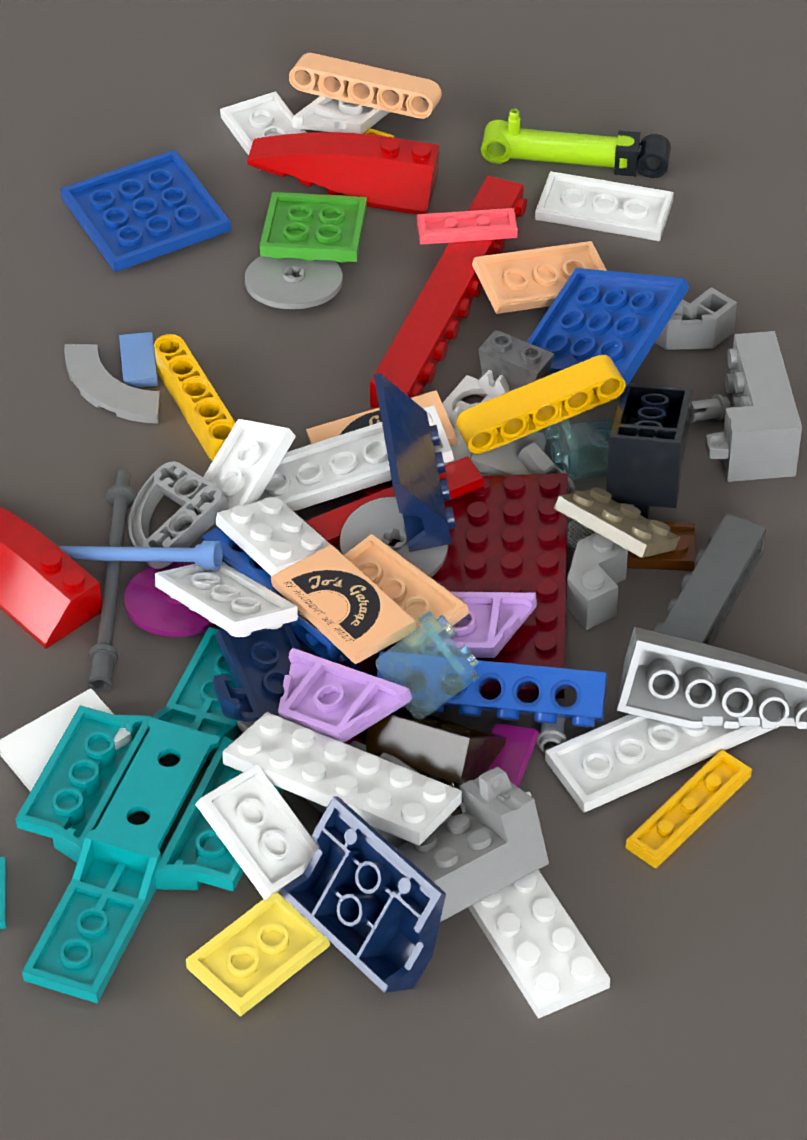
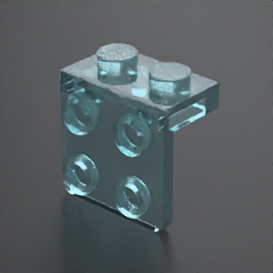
M568 419L544 428V436L551 443L553 462L557 463L564 473H568L572 480L606 475L609 436L614 420L604 419L570 425Z
M428 611L418 619L421 624L419 628L376 660V667L386 681L409 688L412 700L405 706L413 717L419 720L425 719L479 678L473 668L479 662L466 645L460 649L450 638L456 632L445 617L441 615L436 619L431 611Z

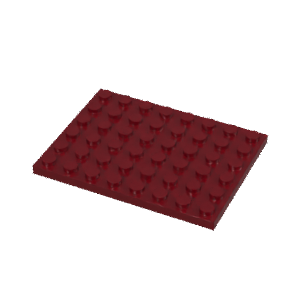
M568 473L482 476L484 487L445 502V508L452 507L456 528L450 529L452 544H448L446 559L438 572L431 578L449 592L536 593L537 606L495 658H448L565 668L568 516L555 510L554 507L560 495L568 494ZM392 480L357 491L356 501L392 487ZM393 539L389 546H395L399 540ZM396 642L381 650L383 652L410 654ZM380 651L358 663L362 672L377 677ZM421 674L412 675L407 681V688L413 693L420 692L426 685V678ZM450 678L444 685V693L448 696L460 694L464 687L463 680L460 678ZM496 681L485 683L481 689L482 697L487 700L497 698L501 693V684ZM525 685L519 691V699H537L539 696V689L534 685ZM565 688L558 692L556 699L565 698Z

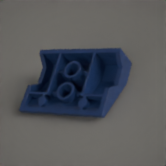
M381 373L375 374L374 380L392 484L399 513L403 515L409 552L452 544L450 529L456 528L452 507L445 508L444 501L451 500L447 479L440 480L439 475L445 473L446 470L442 451L435 453L434 448L441 445L437 424L430 426L427 411Z
M334 796L312 834V838L318 848L305 872L285 885L279 894L384 993L414 989L432 958L446 893L341 798Z

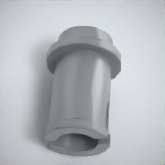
M715 394L710 399L692 401L691 410L698 409V412L691 413L690 423L708 419L723 421L726 408H731L729 399L726 396L722 397L721 394Z
M557 717L556 724L542 723L541 732L537 738V745L543 753H545V750L567 741V737L564 734L566 718Z

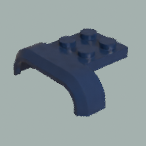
M285 623L278 629L265 628L253 631L251 635L246 637H234L226 630L218 628L216 639L237 687L229 686L230 679L228 674L214 676L212 688L223 714L228 718L243 722L257 721L266 712L279 716L280 698L284 694V677L289 675L291 666L289 652L292 648L302 651L290 623ZM345 654L339 656L336 663L362 672L358 663L354 664Z

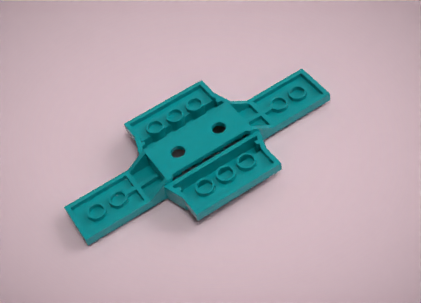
M211 627L207 629L166 707L153 716L113 715L80 705L15 818L17 828L53 838L54 848L77 863L69 886L22 970L23 981L98 1004L157 889L198 890L201 883H206L234 892L244 871L195 805L201 797L243 773L223 764V751L234 742L239 728L237 720L228 718L223 714L212 688L214 676L228 674L230 679L229 686L237 688L216 639L218 629ZM120 728H126V731L131 733L132 742L116 750L114 738ZM168 754H175L180 758L179 763L172 767L162 766L158 761L161 757ZM206 760H210V765L161 857L159 850L169 829L176 820L177 814L188 793L191 791L192 785ZM274 785L279 794L282 795L284 789ZM138 811L146 812L150 816L149 820L141 825L131 824L127 820L129 815Z

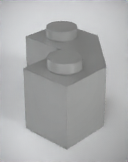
M712 287L691 303L682 299L655 344L665 350L715 348L734 333L737 302Z
M594 533L577 542L567 579L566 608L586 630L617 616L618 585L616 583L625 580L627 572L628 550L598 533Z

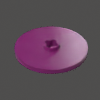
M173 562L162 569H155L150 566L137 573L129 581L124 591V608L130 620L145 631L168 637L191 636L205 632L209 627H215L216 624L209 622L207 618L190 610L183 603L171 598L170 595L155 587V573L192 565L195 562Z

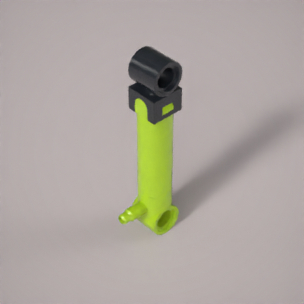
M517 109L510 110L508 122L493 120L486 125L481 146V154L484 159L494 164H502L509 159L614 168V175L636 177L638 169L642 175L649 178H659L667 172L671 151L669 140L659 134L647 135L640 143L641 132L619 130L618 137L520 128L521 119Z

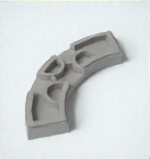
M65 344L64 355L68 376L71 382L80 390L81 396L98 409L103 407L115 412L116 417L143 423L159 422L160 391L135 388L114 378L100 361L98 344Z

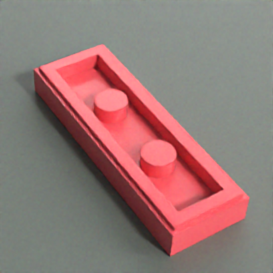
M514 208L417 215L420 245L517 238L518 234Z

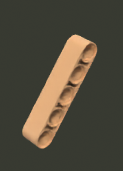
M315 53L303 54L289 74L291 85L299 91L415 118L428 117L442 96L439 85L430 79Z

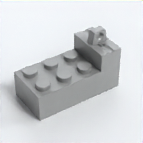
M775 331L734 334L733 348L728 349L727 352L728 366L731 371L725 374L726 392L733 396L731 398V408H726L724 431L706 435L705 445L708 457L710 459L722 460V464L726 469L727 482L796 476L802 424Z
M499 767L481 774L475 780H470L460 785L466 812L450 817L447 822L441 824L420 846L408 841L396 848L446 893L440 922L549 864L534 798L511 783L506 772Z

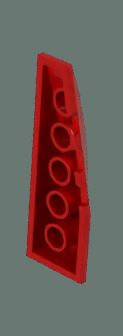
M312 132L255 138L247 159V165L280 177H286L287 175L296 177L300 184L308 187L316 184L327 188L328 194L331 195L344 194L347 196L367 197V207L418 215L427 214L438 174L439 145L358 133Z
M0 506V608L47 649L101 613L100 583L55 543L34 527Z

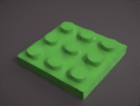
M272 192L260 242V257H271L273 259L294 258L306 261L330 260L339 263L357 262L367 211V197Z

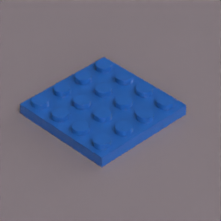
M175 149L60 189L61 199L114 272L231 231V223L228 217Z
M575 268L527 343L554 353L549 375L592 357L607 355L612 359L626 386H628L690 287L685 278Z

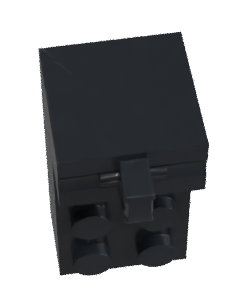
M629 383L620 395L609 436L606 491L612 495L611 499L617 503L634 504V507L641 511L640 515L648 519L650 506L677 508L681 467L690 429L693 389Z

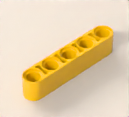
M175 334L162 335L154 343L157 373L205 452L213 461L234 427L235 421L184 340Z
M598 355L463 411L457 417L456 427L470 452L474 454L486 453L614 400L623 393L626 383L612 359L607 355Z

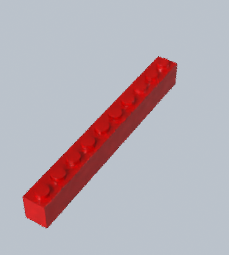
M487 176L468 211L514 208L517 221L518 217L524 216L527 207V199L523 198L524 184ZM506 239L451 242L448 244L375 374L381 373L410 398L424 394L425 385L431 383L434 379L436 365L439 361H444L450 340L456 339L462 318L466 319L468 317L473 298L480 296L482 284L472 266L474 258L503 253ZM373 375L369 382L370 407L379 408Z

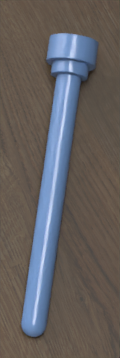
M203 541L202 544H197L195 548L59 546L73 560L195 562L196 566H201L203 570H219L223 560V549L220 541Z

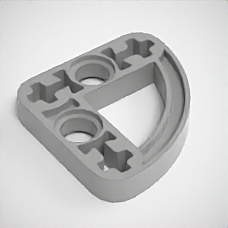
M176 461L165 463L149 477L133 502L128 520L130 539L134 547L189 548L216 522L217 512L228 510L229 501L217 485ZM197 487L192 493L185 495L190 489ZM164 495L182 506L149 537V525L152 514ZM192 523L185 530L179 531L184 525ZM173 562L146 563L152 568L162 569Z

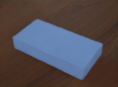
M152 332L119 335L123 383L135 388L158 386Z

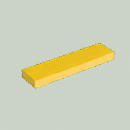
M721 749L626 839L625 848L656 869L751 777L752 768Z

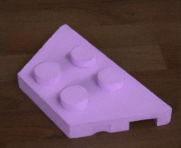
M451 592L467 604L469 614L419 653L420 655L437 657L495 658L536 608V593Z
M292 648L289 652L290 671L289 675L284 677V694L280 698L278 714L283 719L344 743L412 700V695L407 687Z

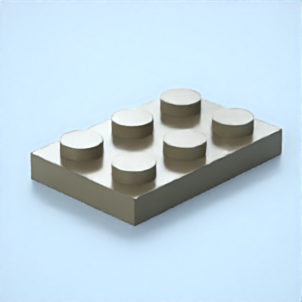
M600 488L560 495L555 504V510L641 558L673 551L676 549L680 539L679 536L669 531L670 527L667 524L644 518L640 515L641 511L638 508L629 504L617 503L611 499L612 495L609 492Z

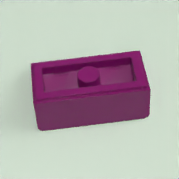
M503 724L494 725L491 733L506 737V742L487 771L496 767L501 768L506 772L509 781L519 788L539 732L532 728Z

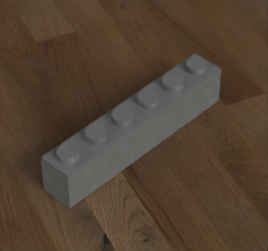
M726 513L721 524L713 526L706 550L700 549L698 552L693 573H686L681 584V594L678 598L673 597L671 599L665 622L659 621L654 632L712 645L764 552L767 527Z

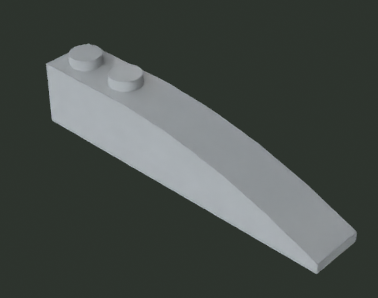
M634 627L624 660L617 711L690 729H703V726H723L724 729H739V726H761L762 729H777V726H797L798 729H807V674L715 646Z

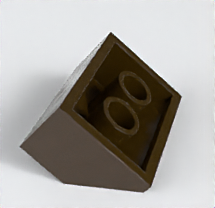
M398 709L368 728L364 745H366V752L379 757L383 753H387L396 757L421 775L429 778L430 775L441 778L440 782L460 789V785L477 779L488 770L505 746L506 737L414 710Z

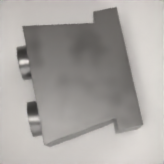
M495 330L478 349L482 375L478 380L488 370H491L494 381L500 375L505 377L510 392L549 376L554 353Z

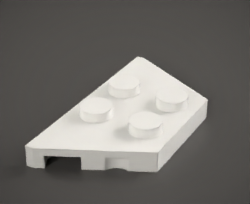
M320 96L293 116V127L324 132L363 134L390 112Z

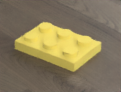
M277 892L268 899L260 901L186 958V967L241 1017L330 946V941Z

